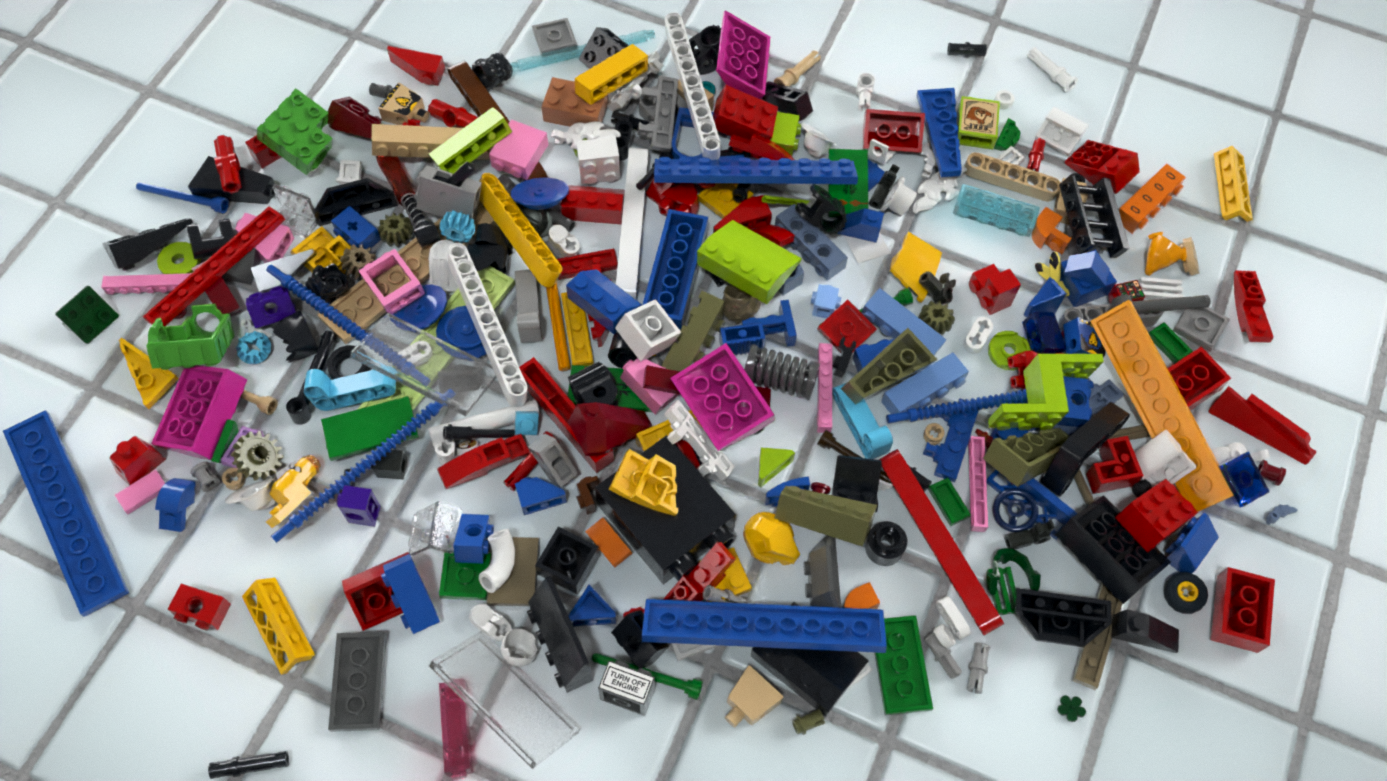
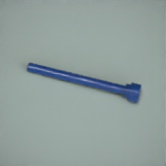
M138 182L136 184L137 190L210 206L215 212L222 214L226 213L229 207L228 199L220 196L211 199Z

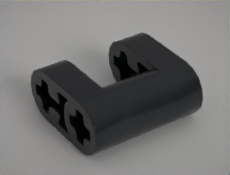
M230 219L218 220L221 237L202 240L198 224L186 225L194 260L211 257L234 237Z

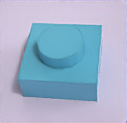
M515 411V435H537L539 415L537 411Z

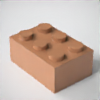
M552 77L541 106L543 121L569 127L578 122L588 123L596 121L602 123L607 110V104L609 103L608 95L590 105L575 93V81Z

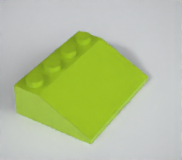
M734 220L710 235L697 250V263L700 267L765 304L770 302L802 261V258Z

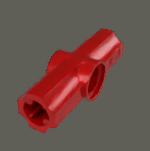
M433 99L428 105L430 116L444 121L448 127L465 128L479 118L468 113L463 107L456 108L438 99Z
M220 135L214 140L217 156L214 157V161L224 192L232 194L242 188L239 176L241 167L235 153L232 138Z

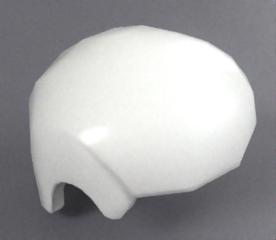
M516 628L509 630L501 644V653L504 660L512 666L522 667L529 665L536 657L538 650L535 645L536 637L524 629Z

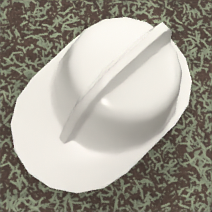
M801 123V126L806 130L804 146L809 154L820 157L821 154L827 153L832 144L836 145V143L831 142L815 128Z
M269 477L261 482L236 490L225 499V503L241 502L251 511H261L271 507L276 503L269 494L272 487L270 482L273 478Z

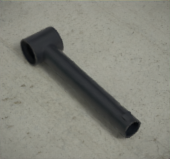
M325 331L320 336L322 340L309 370L319 369L323 371L334 343L337 342L336 333ZM305 380L298 396L290 399L286 404V409L292 421L298 425L307 423L311 418V412L308 408L310 400L304 394Z

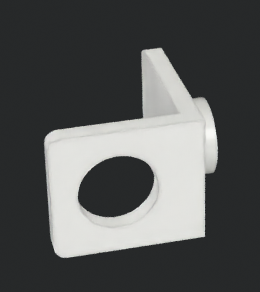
M872 139L870 141L868 157L885 165L897 151H889L887 145ZM877 146L881 150H875L874 147Z

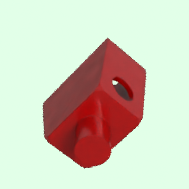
M133 436L128 441L120 442L116 447L117 450L109 457L116 473L129 486L151 473L166 460L151 444L137 436Z

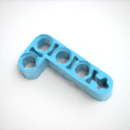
M383 367L330 380L322 370L311 369L306 372L304 394L319 410L329 411L393 395L396 391L397 373L392 368Z
M846 383L832 388L833 398L864 457L875 459L889 453L893 444L892 434L887 426L879 427L866 401L864 400L855 405L841 389Z

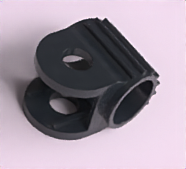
M719 25L708 26L689 39L695 62L701 75L709 74L717 68L721 35ZM706 60H708L709 63L707 65H703V63Z
M812 184L810 190L813 193L812 196L817 198V200L811 207H808L803 202L798 203L795 206L796 211L809 223L820 227V231L825 232V234L832 235L834 233L837 234L839 231L842 232V228L845 227V222H847L845 206L842 205V201L833 198L822 187ZM830 211L840 213V216L833 221L825 220L822 217Z
M599 361L568 377L569 385L577 404L598 402L618 406L616 381L608 368Z

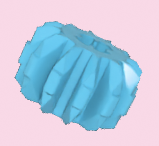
M453 210L452 212H446L443 216L439 229L441 234L446 236L447 240L451 239L453 242L457 241L462 244L463 242H469L472 238L476 225L474 224V219L469 218L468 214L465 215L462 211L459 213Z

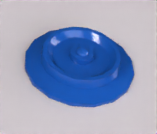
M533 178L515 185L511 190V198L516 203L522 204L529 209H547L557 205L568 195L569 186L564 181L556 178Z
M433 284L421 285L425 294L392 314V323L398 330L404 332L418 331L431 326L445 310L447 304L446 292L440 286Z
M466 306L456 307L448 311L439 320L436 329L437 342L443 352L450 357L467 361L478 359L487 354Z

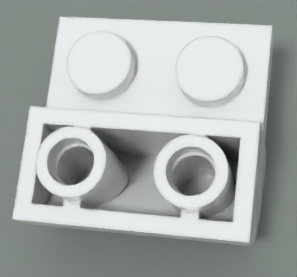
M1053 107L1035 135V139L1042 138L1046 141V145L1069 156L1087 131L1089 124Z
M1164 430L1134 452L1144 475L1142 479L1149 481L1152 487L1165 479L1174 484L1196 469L1195 463L1181 449V445L1167 430Z

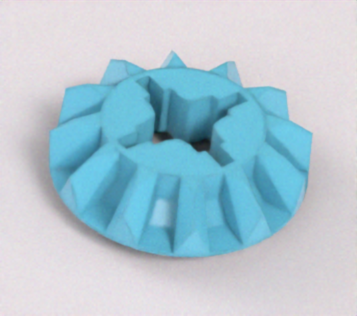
M256 331L245 333L242 338H238V345L235 346L237 356L247 364L261 363L271 352L269 338L265 334ZM256 343L260 351L254 349L250 351L247 344L254 345Z

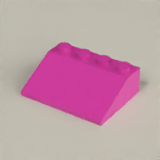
M725 10L723 12L716 72L726 85L761 99L765 95L771 37Z
M727 343L671 377L672 382L717 451L758 432L775 421L774 413Z
M198 365L184 368L151 445L199 459L211 460L226 421L228 419L231 420L236 411V406L244 391L247 379L224 368Z

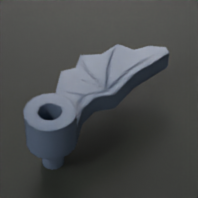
M1279 504L1268 514L1266 523L1268 525L1274 524L1280 517L1284 518L1289 514L1296 513L1298 510L1289 505Z

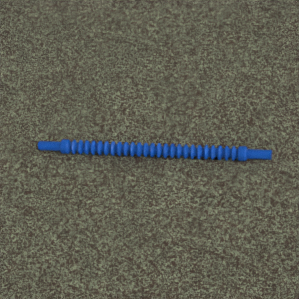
M273 265L267 267L266 271L281 281L283 287L293 291L294 295H297L302 301H306L307 304H310L320 314H324V317H328L338 327H342L343 331L351 334L357 341L360 340V343L364 344L365 347H369L370 351L374 350V353L378 354L381 358L383 357L384 361L388 360V364H392L394 368L397 367V370L401 371L404 376H410L425 388L429 386L431 381L416 371L414 365L407 363L405 359L402 360L401 356L393 353V350L389 349L388 346H384L383 343H379V340L375 339L374 336H370V333H366L365 329H361L354 322L352 323L351 319L343 316L342 313H339L329 303H325V300L316 296L307 287H303V284L299 283L291 275H285Z
M1088 381V387L1094 388L1093 381ZM1024 389L1023 392L1018 390L1017 393L1012 391L1011 394L1009 392L1005 395L1001 393L999 396L995 394L994 397L989 395L988 398L986 396H983L982 399L977 397L976 400L971 398L970 401L968 399L964 402L960 400L959 403L954 401L953 404L948 402L947 405L942 403L941 406L936 404L935 407L930 405L929 408L924 406L923 409L918 407L917 410L916 408H910L907 412L886 415L887 423L906 420L915 422L918 418L923 420L924 417L929 419L930 416L931 418H935L936 415L937 417H941V415L947 416V413L953 415V412L958 414L959 411L964 413L965 410L970 412L971 409L976 411L977 408L978 410H982V408L988 409V407L994 408V406L999 407L1000 404L1023 403V401L1028 402L1026 389Z
M449 390L434 403L430 402L426 406V410L422 409L421 414L417 413L416 418L412 417L411 422L407 421L406 426L402 425V429L396 430V434H391L392 437L390 439L386 438L385 443L381 442V447L376 446L377 450H371V455L366 454V459L362 458L360 464L356 463L355 468L351 467L350 472L346 471L345 476L341 475L339 481L335 480L334 485L330 484L329 489L325 488L324 493L320 492V496L318 498L314 497L313 502L309 501L308 506L304 505V509L302 511L298 510L297 515H291L288 518L289 521L271 535L272 539L277 543L294 528H300L304 520L308 521V517H313L315 511L319 512L318 509L320 507L324 508V503L329 504V499H335L334 495H338L340 490L343 491L344 485L350 486V482H355L356 477L361 478V473L365 474V470H370L371 465L375 466L377 460L381 461L382 456L386 457L387 452L391 453L392 448L396 449V444L401 445V440L406 441V436L411 437V432L415 433L416 428L420 429L421 424H426V420H431V416L435 417L439 414V410L455 397L453 391Z

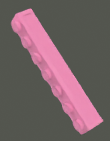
M192 273L103 276L101 287L106 294L110 295L114 293L139 294L141 292L166 293L175 289Z
M819 343L818 363H820L817 391V432L824 433L825 430L829 432L832 430V344Z
M971 436L968 442L971 531L985 532L988 528L986 461L983 459L985 456V437Z

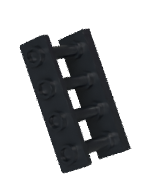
M1070 175L1059 184L1078 254L1085 253L1094 246L1107 247L1110 258H1117L1130 249L1109 178H1102L1093 186H1083L1077 184L1075 175ZM1080 193L1091 194L1094 203L1082 202ZM1085 211L1097 212L1100 221L1088 220ZM1090 229H1101L1105 239L1093 238Z

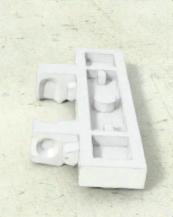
M657 51L647 54L648 71L621 86L607 104L611 111L623 109L628 104L630 98L636 100L641 97L642 88L639 84L648 78L647 75L650 72L656 74L664 66L658 60L661 56Z
M679 400L674 402L664 414L673 429L667 439L672 445L683 439V441H687L693 447L702 462L697 470L703 477L711 473L712 475L715 474L721 481L728 478L735 466L721 450L717 451L704 429Z

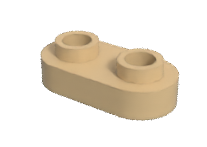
M1192 237L1185 238L1183 243L1180 244V248L1185 247L1187 253L1186 261H1183L1185 273L1189 272L1191 276L1200 274Z

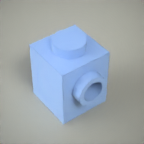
M819 284L817 292L813 291L811 304H814L812 316L827 319L835 309L840 307L842 297H838L839 288Z

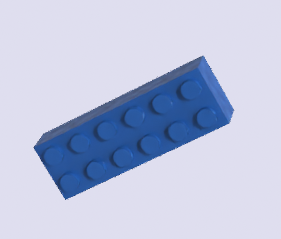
M669 209L642 305L656 299L678 329L681 330L684 325L699 267L697 263V250L705 242L708 231V216Z

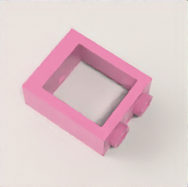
M395 249L384 253L380 258L366 264L359 270L363 280L389 316L425 294L420 282ZM398 264L410 282L384 297L372 279Z

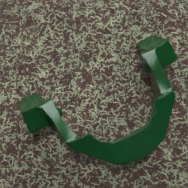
M1010 548L997 551L993 560V572L986 575L987 588L990 595L996 594L997 583L1001 578L998 563L1006 564L1008 561L1017 563L1024 570L1031 590H1039L1041 575L1038 571L1033 570L1026 555Z

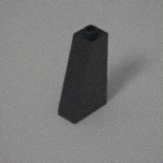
M210 156L207 157L188 185L193 195L211 199L220 196L227 198L230 202L268 204L277 192V187L272 177L243 167L239 171L242 188L232 194L224 192L214 158Z

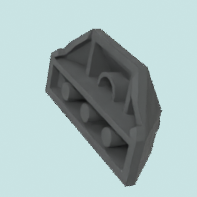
M827 535L809 553L807 561L804 562V575H808L809 583L805 584V596L810 598V606L841 608L836 538Z

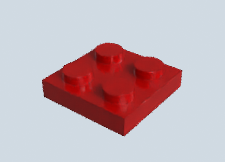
M848 299L817 328L840 353L839 342L843 337L846 338L844 341L846 347H851L852 342L855 341V348H857L877 330Z

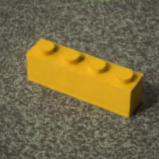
M634 44L629 45L575 78V93L592 105L648 71V55Z

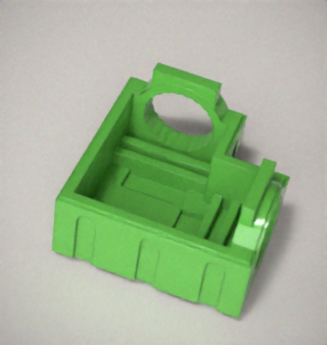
M295 88L291 95L257 128V139L307 175L321 164L327 152L332 148L333 138L322 132L323 127L328 123L329 112Z
M216 304L192 305L193 315L186 317L182 325L163 326L162 319L157 318L149 328L148 343L146 345L152 369L161 368L162 370H168L180 366L191 368L196 365L214 366L220 363L221 358L227 351L226 349L232 342L231 340L235 337L230 314H222L216 308ZM203 312L212 313L219 319L220 323L215 331H205L197 324V315Z

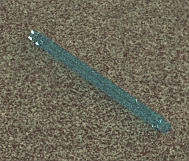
M642 30L618 37L626 44L631 45L655 38L654 30ZM587 44L548 52L539 56L518 59L516 62L510 63V65L513 67V71H523L541 65L544 66L578 58Z

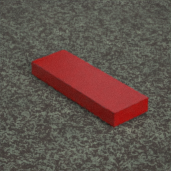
M614 248L557 259L562 266V272L558 280L575 277L580 271L592 270V264L600 263L601 272L616 270L618 267Z

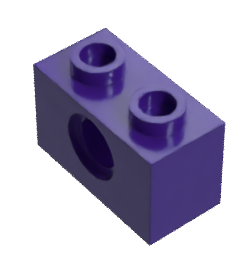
M282 286L274 287L266 293L257 292L246 298V307L255 328L276 323L297 312L291 292L288 288ZM267 303L276 304L274 308H268L265 305Z
M344 485L342 493H339L337 497V506L348 523L375 527L381 506L371 489Z

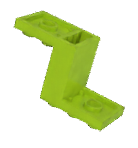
M1038 354L1023 371L1028 404H1001L988 419L989 428H997V430H1008L1010 428H1018L1019 430H1029L1031 428H1040V430L1052 429L1069 412L1063 376L1088 379L1104 362L1103 354Z

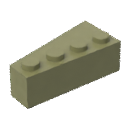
M701 291L698 296L700 299L698 307L693 306L687 323L688 326H682L681 334L677 339L679 343H673L662 367L681 372L705 356L704 352L707 347L711 348L715 341L714 336L716 332H720V328L725 324L723 320L724 300Z
M907 328L841 389L856 405L929 367L938 359Z
M1061 428L1039 431L1036 435L1031 432L1025 433L1023 437L1019 438L1015 435L1008 436L1006 440L995 438L983 459L1004 475L1010 483L1019 487L1049 469L1059 449L1070 435Z
M785 486L779 497L775 519L863 547L871 530L877 505L804 490L796 486Z

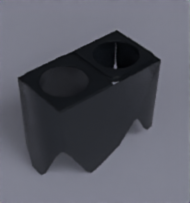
M468 244L467 250L477 271L491 266L507 275L509 266L507 245Z
M301 310L270 326L274 329L273 333L283 339L284 344H288L286 351L292 353L286 359L288 363L316 354L317 344Z

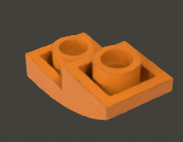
M603 517L585 531L591 540L599 546L600 551L614 568L632 554L630 549Z

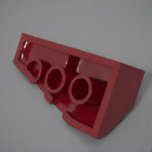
M350 96L332 100L327 111L329 112L328 124L331 129L372 139V124H381L382 119L378 116L370 115V110Z
M598 402L577 404L568 421L585 456L606 454L617 445L620 447L627 440L635 439L637 433L653 427L645 411Z

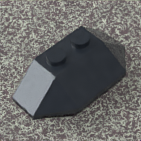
M365 178L327 188L313 214L318 226L332 223L331 220L349 206L360 215H365L396 207L398 204L392 190Z
M1016 588L1015 613L1036 641L1085 647L1112 624L1111 601Z

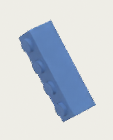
M881 288L864 305L861 312L871 323L877 325L883 334L891 336L893 339H896L904 330L909 328L934 356L947 340Z
M953 352L884 392L881 402L890 414L907 412L910 408H916L917 410L918 407H921L923 409L924 406H929L935 398H943L950 389L961 387L966 382L965 379L969 371Z

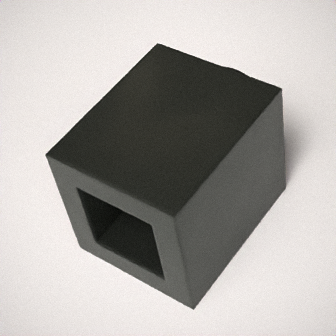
M391 450V453H386V457H381V461L377 460L375 466L371 465V469L377 478L404 480L407 457L403 450Z

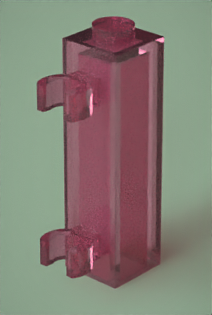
M464 680L439 683L444 773L448 777H452L453 780L464 779L467 777V774L473 773L467 685Z

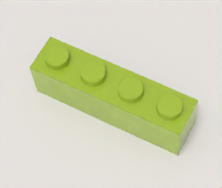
M492 107L429 153V156L438 169L454 173L466 161L470 163L509 135L512 130L505 118Z

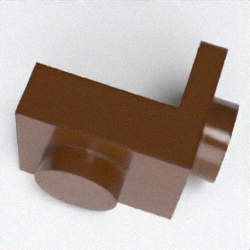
M588 476L581 479L579 483H576L579 496H576L580 509L585 508L587 515L596 512L595 503L590 491L595 490V487L599 484L597 476Z

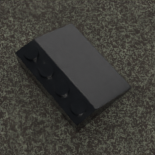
M1103 495L1073 516L1055 535L1112 592L1113 596L1124 604L1166 568L1171 561L1157 547L1147 553L1115 518L1120 511Z
M548 576L528 601L530 610L527 611V614L532 624L537 623L539 631L536 632L540 644H546L548 652L545 653L550 667L555 665L558 673L554 674L559 688L564 686L566 693L592 682L593 678L586 654L551 576Z
M795 602L791 604V606H799ZM753 647L751 650V657L812 707L816 710L819 709L825 717L869 662L859 652L765 647Z

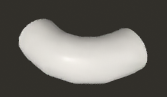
M509 529L497 531L488 537L492 550V560L490 565L479 574V581L482 587L489 593H494L507 581L514 566L515 547Z

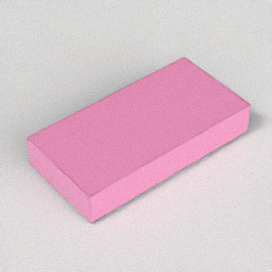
M154 470L115 494L124 511L130 514L157 497L165 482L159 472Z

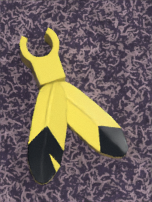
M1052 252L1049 260L1050 268L1044 263H1036V271L1046 280L1049 277L1054 279L1067 293L1066 296H1069V290L1065 287L1063 281H1060V257L1057 252Z

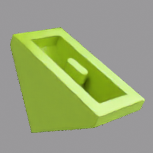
M761 447L758 486L760 488L789 466L794 460L795 452L788 449Z

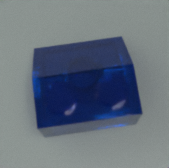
M1249 451L1219 463L1218 467L1234 495L1231 498L1235 506L1244 507L1270 492Z

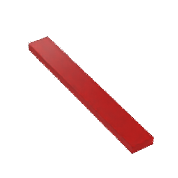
M268 206L142 317L151 325L157 318H161L163 326H166L284 222V216Z

